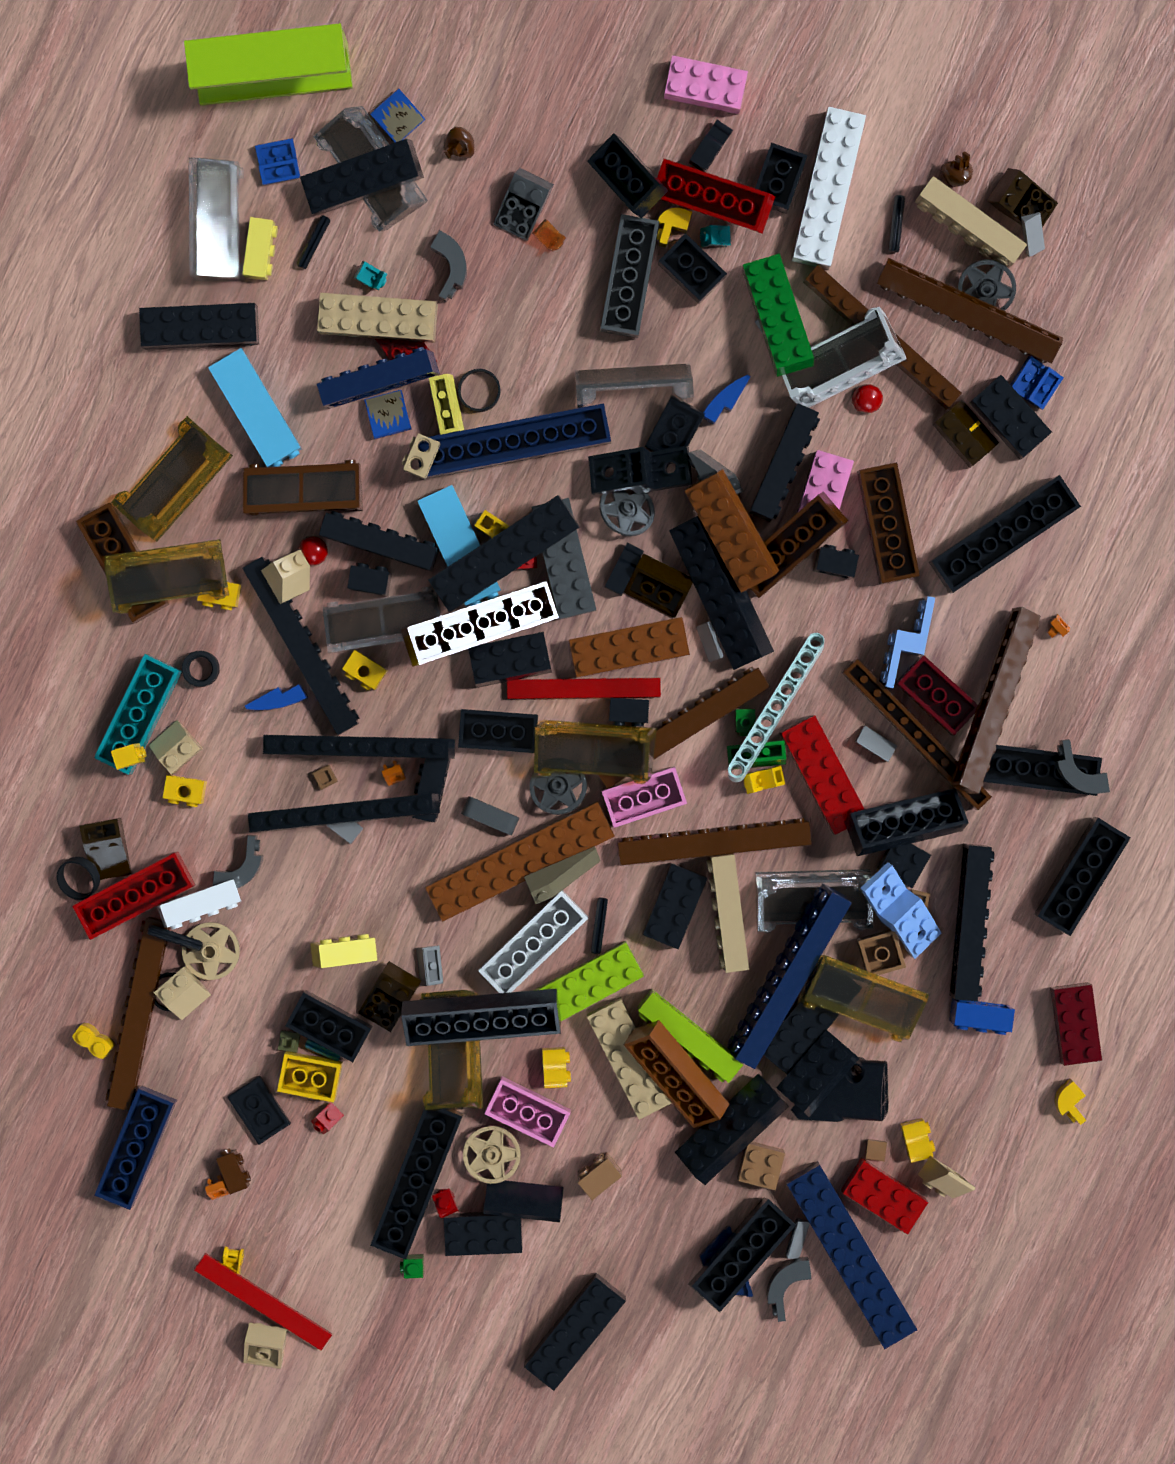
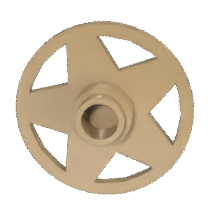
M208 922L196 926L187 934L188 937L193 936L194 939L203 942L200 951L192 950L187 953V948L182 946L184 963L195 976L206 980H216L228 975L235 968L239 960L240 946L235 934L228 927L219 923ZM217 927L220 930L214 935L209 936L201 928ZM229 935L234 942L235 953L225 947ZM203 963L206 975L196 971L191 964ZM219 963H232L225 972L217 975Z
M485 1126L479 1128L469 1136L465 1143L463 1160L466 1169L475 1179L490 1184L503 1182L515 1173L520 1163L521 1151L519 1143L511 1132L502 1127ZM493 1130L487 1141L475 1137L484 1131ZM503 1133L512 1140L515 1148L503 1146ZM469 1146L477 1154L470 1165L467 1157ZM516 1159L513 1168L505 1175L504 1163ZM488 1169L495 1179L484 1178L476 1173Z

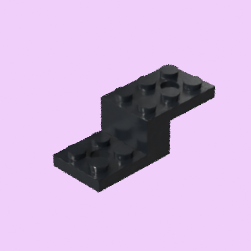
M682 446L649 452L644 447L588 456L591 493L598 495L631 489L635 493L641 494L693 485L691 464L688 459L689 447ZM670 464H675V471L668 473L667 467ZM608 468H613L614 470L611 477L605 476Z

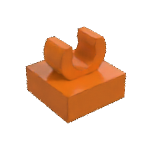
M1057 614L1052 618L1050 623L1053 626L1047 633L1052 638L1058 633L1064 637L1070 631V627Z
M395 760L393 761V767L387 768L386 764H384V771H381L388 786L406 779L401 766Z
M220 1175L217 1176L218 1182L213 1184L210 1178L207 1180L209 1186L205 1187L206 1194L212 1200L229 1194L227 1186Z

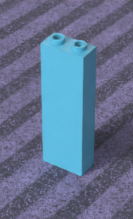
M242 348L208 367L267 467H280L284 464L283 460L288 457L293 459L300 454L299 451L302 450L300 444Z
M453 485L418 500V504L447 567L480 546ZM494 583L465 602V606L481 603L480 600L486 597L488 600L499 596L498 592L501 589L498 583Z

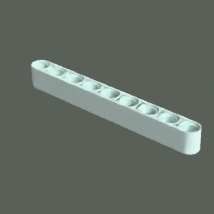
M820 633L809 635L729 764L728 777L731 781L740 782L745 778L822 653L824 637ZM817 640L821 645L814 647L811 645V642ZM808 656L811 661L804 663L801 661V658ZM798 672L801 674V677L794 679L791 677V674ZM783 688H789L791 690V693L788 695H784L781 692V690ZM779 704L782 708L779 711H774L771 706ZM769 720L772 724L769 727H764L761 722ZM754 736L761 737L762 741L759 743H754L751 740V738ZM744 752H749L752 757L750 759H743L741 755ZM734 768H739L742 773L736 776L731 771Z

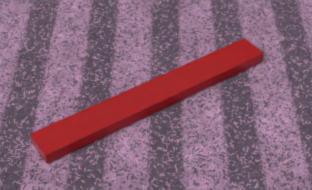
M661 678L519 679L507 681V699L661 697Z
M204 1253L194 1267V1271L322 1351L331 1338V1332L207 1253Z

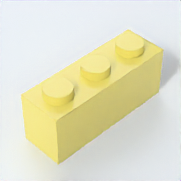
M250 217L242 273L245 278L268 281V276L272 275L273 265L270 264V259L275 254L273 237L276 238L278 233V226H275L273 220Z
M443 374L430 377L429 382L440 435L464 430L453 375Z

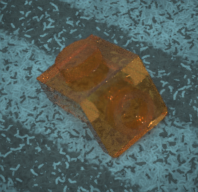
M546 219L532 232L552 252L558 250L566 239Z

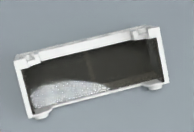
M880 307L869 309L864 316V321L811 347L814 356V366L782 375L790 397L796 404L799 403L810 408L907 359L886 314Z

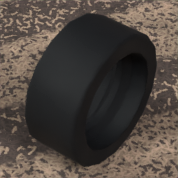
M206 651L190 653L182 663L184 679L196 687H206L212 684L219 675L217 658ZM199 657L207 659L212 666L210 676L204 680H197L190 673L191 662Z

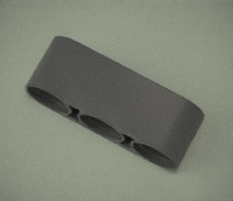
M468 796L461 814L511 836L519 821V817L471 796Z

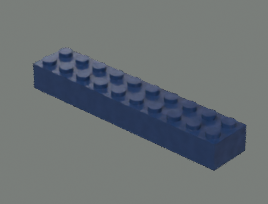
M604 403L428 437L440 442V447L426 479L611 444ZM427 442L419 444L421 452H426L429 449ZM418 460L419 467L421 468L422 462Z
M824 883L815 890L814 899L811 904L809 903L806 906L803 918L796 923L792 937L790 936L787 939L785 949L777 956L774 968L767 973L764 985L756 993V999L753 1003H750L745 1018L740 1020L737 1026L738 1030L728 1041V1050L739 1062L756 1069L852 903L842 893Z
M815 1162L785 1180L883 1348L886 1349L917 1331L914 1322L819 1162Z

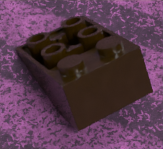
M1011 168L1006 170L987 199L996 209L1021 226V217L1040 212L1043 227L1058 204L1057 201L1021 170Z
M121 818L79 826L87 860L92 862L97 868L100 880L132 874Z
M389 961L358 1013L391 1032L401 1016L402 1001L411 1000L422 980Z

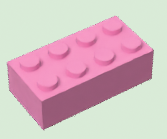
M672 55L664 99L739 114L748 71Z
M817 450L814 454L797 513L823 491L840 509L854 461Z
M675 767L602 790L614 828L687 804Z
M502 1076L484 1114L554 1148L571 1113V1109Z

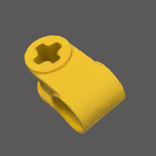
M225 1246L222 1264L240 1274L244 1249L234 1250Z

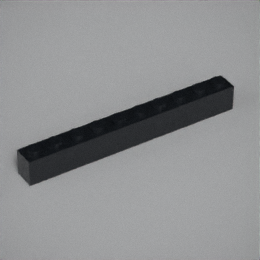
M260 557L242 569L337 735H340L358 725L360 717L356 710H351L348 705L350 699L345 692L342 693L339 686L341 684L336 675L332 677L329 671L331 669L327 659L323 660L319 653L322 651L317 642H312L310 638L312 633L308 626H303L300 621L303 617L299 610H294L291 603L293 600L290 599L282 604L279 603L261 571L271 564L269 558L266 560L264 557Z
M263 735V754L455 759V739Z
M431 793L248 813L249 832L258 833L440 813L439 795Z

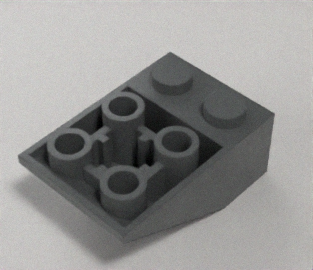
M519 168L514 173L493 225L528 241L547 203L554 184Z
M701 449L688 453L691 466L696 468L699 474L697 475L699 481L723 469L736 494L744 492L736 475Z

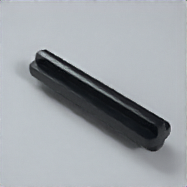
M896 195L894 198L889 252L898 253L900 250L905 196Z
M320 216L297 261V266L300 268H307L330 223L328 217Z
M599 897L597 901L591 953L600 954L608 904V899Z
M149 925L147 929V934L195 951H200L203 942L154 925Z

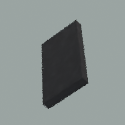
M506 1180L494 1184L487 1183L483 1214L560 1222L564 1187Z

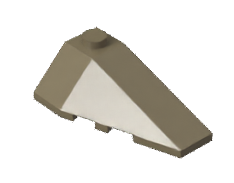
M594 846L525 876V881L535 904L557 895L599 863L600 858Z

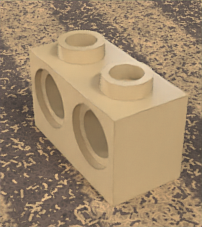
M418 433L417 437L413 436L409 445L412 449L409 455H405L402 465L404 466V471L426 480L440 447V442ZM427 442L429 449L426 452H421L419 450L420 443ZM414 460H420L422 466L420 469L414 470L411 468V463Z

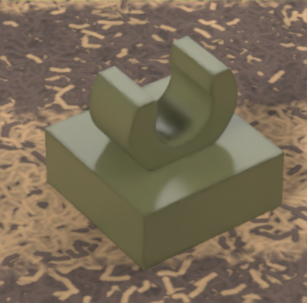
M281 1030L278 1050L297 1053L300 1034Z

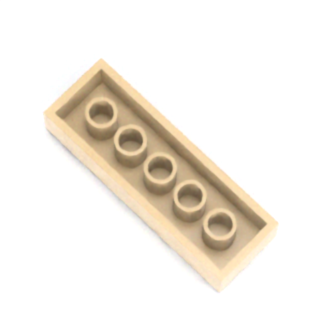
M934 176L915 201L921 211L925 213L928 211L933 215L932 218L936 222L947 225L951 233L961 235L964 238V242L969 246H976L980 249L979 252L986 258L991 257L1008 268L1014 264L1027 246L1025 242Z
M320 293L317 332L324 335L435 343L438 304L436 301Z
M733 853L710 856V860H707L708 872L712 873L713 878L709 879L711 892L715 894V898H712V907L714 911H717L714 923L715 929L719 930L720 936H716L717 946L719 949H722V955H719L720 967L724 968L726 973L749 970L735 855Z
M620 997L588 1013L587 1018L638 1119L640 1120L671 1104L672 1102L623 1045L632 1030L636 1029V1026L622 998Z

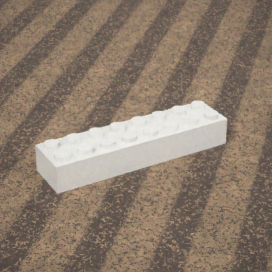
M828 107L792 256L793 262L814 267L819 265L827 270L831 267L866 115Z

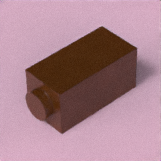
M230 1148L219 1152L220 1155L216 1158L229 1194L231 1195L248 1188L251 1177L242 1165L244 1164L242 1154L238 1153L237 1149L231 1151Z

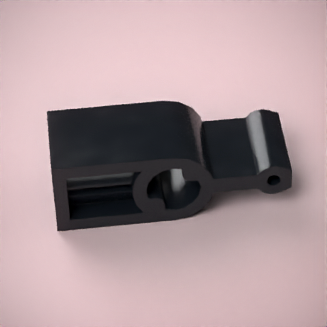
M717 119L690 158L689 163L698 170L706 172L733 132V129Z
M627 542L605 588L622 596L644 550Z

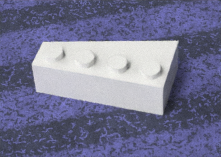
M234 879L168 903L160 904L157 908L164 928L171 927V930L182 927V922L189 920L190 923L201 920V915L208 914L209 917L218 914V909L224 907L227 910L235 908L241 899Z

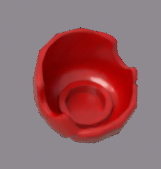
M871 384L857 387L852 394V404L857 411L863 413H873L879 410L883 403L882 391L877 386Z
M317 536L305 537L298 546V550L302 551L308 564L311 566L321 564L328 555L326 543Z

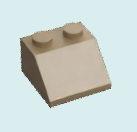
M301 550L280 558L261 570L280 604L310 590V565Z
M178 720L149 745L157 759L170 774H175L203 749Z
M186 966L181 968L154 992L160 1001L181 1020L211 996L210 992Z
M932 1156L929 1157L918 1173L923 1179L922 1183L930 1189L935 1187V1191L943 1197L948 1195L954 1199L972 1192L976 1188L959 1173Z
M249 1323L244 1342L243 1363L281 1369L287 1329L280 1326L272 1327L261 1323Z

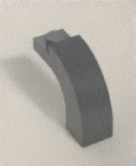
M439 230L430 248L435 253L444 257L450 264L449 278L439 294V298L447 302L449 298L452 299L457 291L455 286L463 289L467 277V264L459 244L451 236Z
M1070 739L1059 740L1060 745H1057L1058 755L1062 756V760H1056L1055 766L1062 779L1078 791L1092 794L1110 792L1107 773L1085 774L1081 772L1074 763Z
M248 835L246 858L239 869L235 871H214L213 886L234 879L238 889L256 876L261 868L264 855L256 854V851H260V840H257L258 835Z
M808 1256L785 1262L773 1273L769 1281L767 1301L768 1304L775 1303V1305H772L773 1317L777 1316L778 1322L786 1321L783 1302L786 1289L794 1282L812 1279Z

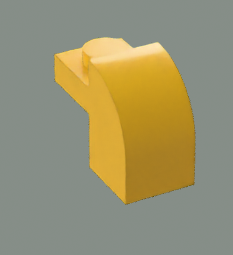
M670 208L660 215L658 219L659 226L664 228H659L657 240H660L659 246L667 247L671 229L687 233L692 211L682 208Z
M776 766L747 773L743 782L747 794L784 785L785 780L782 767Z
M1069 1079L1057 1090L1055 1094V1107L1062 1116L1068 1111L1066 1115L1073 1123L1077 1121L1082 1125L1086 1121L1074 1106L1086 1095L1073 1080Z

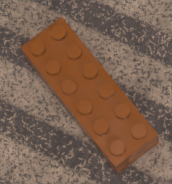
M723 469L685 490L688 499L741 593L773 577L779 571Z
M682 617L569 640L576 678L690 655Z
M660 1020L633 1029L623 1045L691 1126L696 1128L720 1120L729 1103Z

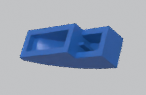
M747 374L723 389L704 411L706 414L703 418L715 424L724 408L731 412L751 376Z
M301 684L284 693L281 687H277L245 705V707L251 710L283 708L307 699L308 696Z

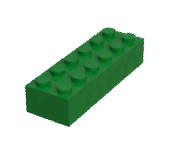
M780 253L743 264V275L776 376L779 377L814 366V356Z

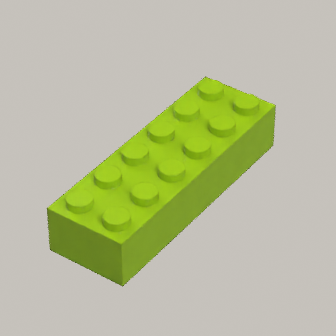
M624 941L535 990L557 989L561 1021L643 978L644 973L627 942Z
M653 989L648 992L637 1006L639 1016L646 1022L649 1020L652 1022L660 1020L676 1041L684 1047L683 1049L691 1058L697 1057L699 1064L706 1070L712 1069L714 1076L721 1082L726 1080L729 1083L743 1066V1063L736 1060L726 1047Z

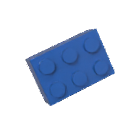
M952 998L949 1021L957 1029L968 1030V1027H973L978 1032H987V1029L994 1031L995 1034L1006 1035L1007 1032H1012L1015 1009L1004 1004L955 1000Z

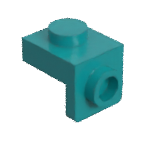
M709 225L701 228V247L730 246V226Z
M362 261L354 279L371 289L379 290L387 281V273Z

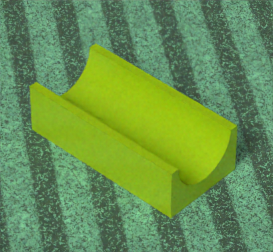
M341 23L184 41L190 90H198L200 105L353 89L348 42Z

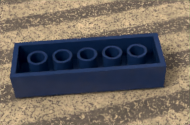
M420 347L412 350V354L405 355V353L395 355L393 360L387 361V359L376 361L374 366L363 365L358 367V371L355 372L348 370L339 373V377L333 378L328 376L322 378V382L317 383L322 404L325 407L335 408L440 375L434 352Z
M145 1086L138 1088L94 1196L128 1210L134 1206L177 1102L176 1099Z

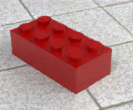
M862 1157L841 1188L843 1194L907 1235L929 1203L925 1197Z

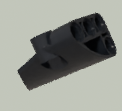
M859 1057L860 1059L855 1065H858L862 1071L856 1070L853 1066L810 1117L796 1105L792 1107L791 1111L799 1120L840 1122L844 1119L883 1122L889 1108L887 1061L866 1060L863 1057Z

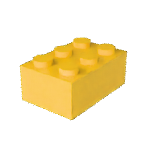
M286 1051L277 1092L334 1103L343 1062Z

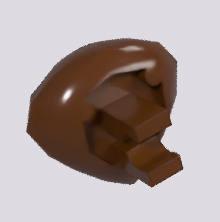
M454 127L449 131L443 147L446 157L449 159L452 155L461 158H471L474 155V139L469 131L462 127Z
M962 152V157L956 155L955 160L946 162L941 166V172L947 183L951 186H963L972 178L973 167L969 163L970 154L967 152Z

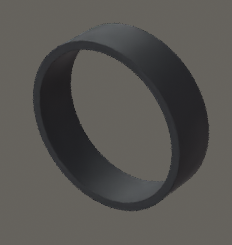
M473 369L461 378L458 385V394L465 407L475 412H485L497 404L501 388L498 379L493 373L486 369ZM476 372L489 374L498 385L497 398L490 406L482 409L470 407L461 396L463 381L467 376Z
M83 857L69 858L57 871L56 878L60 889L65 895L75 900L87 899L100 885V875L97 868L92 862ZM66 864H79L90 873L93 880V888L90 893L76 892L67 884L64 878Z

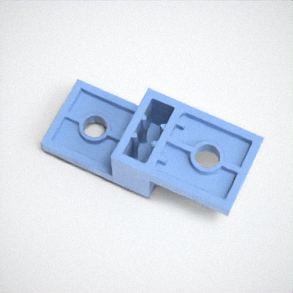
M927 596L923 597L922 601L919 600L917 612H920L919 619L915 620L913 628L916 633L902 630H894L893 633H889L887 645H890L889 652L885 653L883 664H886L885 671L881 672L880 683L885 688H894L901 652L924 655L935 597Z
M887 862L860 888L880 921L897 934L912 958L918 957L942 934L921 898L905 887L890 863Z

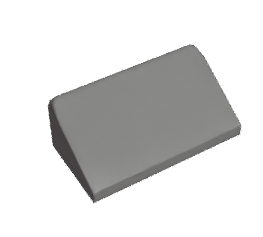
M1038 212L1021 217L1024 242L1027 244L1025 251L1030 257L1045 249L1041 215Z
M709 621L698 625L696 628L708 661L711 662L722 658L723 653L712 623Z
M866 726L863 727L855 740L857 744L886 762H889L897 745Z
M356 822L326 825L350 844L353 843L363 830V827Z
M439 945L416 948L419 979L422 980L420 985L443 984Z
M800 1218L795 1220L796 1226L792 1230L786 1249L787 1258L796 1259L800 1257L810 1225L809 1221Z

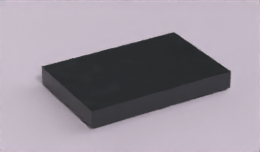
M671 395L645 447L653 451L689 446L706 413Z
M258 1076L227 1097L258 1145L291 1124L261 1076Z

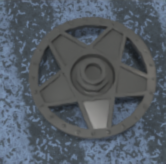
M990 259L979 260L969 265L962 273L958 283V290L962 291L963 281L967 275L972 286L964 291L965 293L993 306L996 305L997 299L1009 298L1006 304L1000 308L1004 311L1012 304L1016 294V280L1011 270L1003 263ZM984 264L994 265L986 274L976 268ZM1004 271L1009 276L1012 287L1001 282Z
M625 490L612 492L614 502L604 504L608 493L602 494L599 503L601 516L606 525L616 533L624 536H637L648 530L653 523L655 509L648 493H634L629 496ZM645 500L649 506L650 516L641 508ZM608 516L618 519L619 528L610 521ZM633 523L644 525L640 530L630 531Z
M553 758L543 762L536 768L530 780V794L534 803L544 812L554 815L566 814L576 809L583 801L587 791V781L584 772L576 763L565 758ZM563 763L573 766L578 772L566 774ZM552 764L549 775L537 776L543 768ZM582 783V792L578 800H576L572 790ZM534 786L544 791L541 803L535 796ZM558 801L568 806V808L561 810L550 809Z

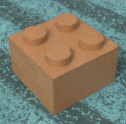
M891 929L856 939L868 978L906 968L897 934Z
M752 1141L744 1149L737 1175L738 1181L776 1191L785 1156L784 1150Z
M608 1152L604 1155L600 1153L593 1159L594 1163L589 1167L585 1165L578 1171L577 1183L591 1200H594L622 1177L621 1168Z

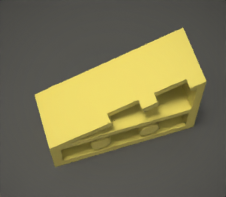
M369 934L357 935V938L354 939L346 936L339 937V940L336 941L323 939L317 943H310L313 966L318 968L377 961L375 938L369 937Z

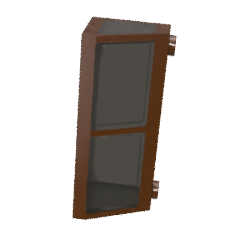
M344 460V464L261 468L260 464L248 465L249 468H244L243 513L247 516H257L259 513L263 515L268 513L347 511V509L363 511L361 464L356 463V460Z

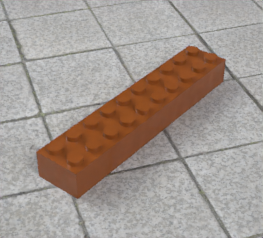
M597 801L427 885L425 888L443 922L524 882L525 876L597 846L615 837Z

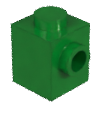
M735 709V732H740V736H747L755 724V709Z
M411 1254L407 1256L406 1260L400 1261V1273H404V1279L424 1277V1254Z

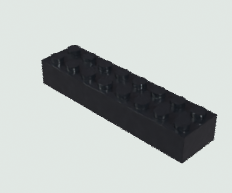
M1058 475L929 561V564L949 594L954 593L1079 509L1081 505L1062 477Z
M557 495L428 581L448 612H451L576 531L580 526L560 495Z
M699 516L669 530L733 670L774 652L747 591L741 593Z
M963 843L949 994L955 1000L978 1002V997L982 995V985H979L980 978H983L984 966H981L982 958H985L986 948L983 947V940L987 939L985 920L989 919V909L986 907L987 901H990L991 889H988L989 882H992L993 871L990 870V864L994 862L995 855L992 847L987 845Z
M557 989L402 1001L401 1017L406 1046L561 1034V1017Z
M427 1100L370 1246L406 1260L461 1122L462 1112L432 1100Z

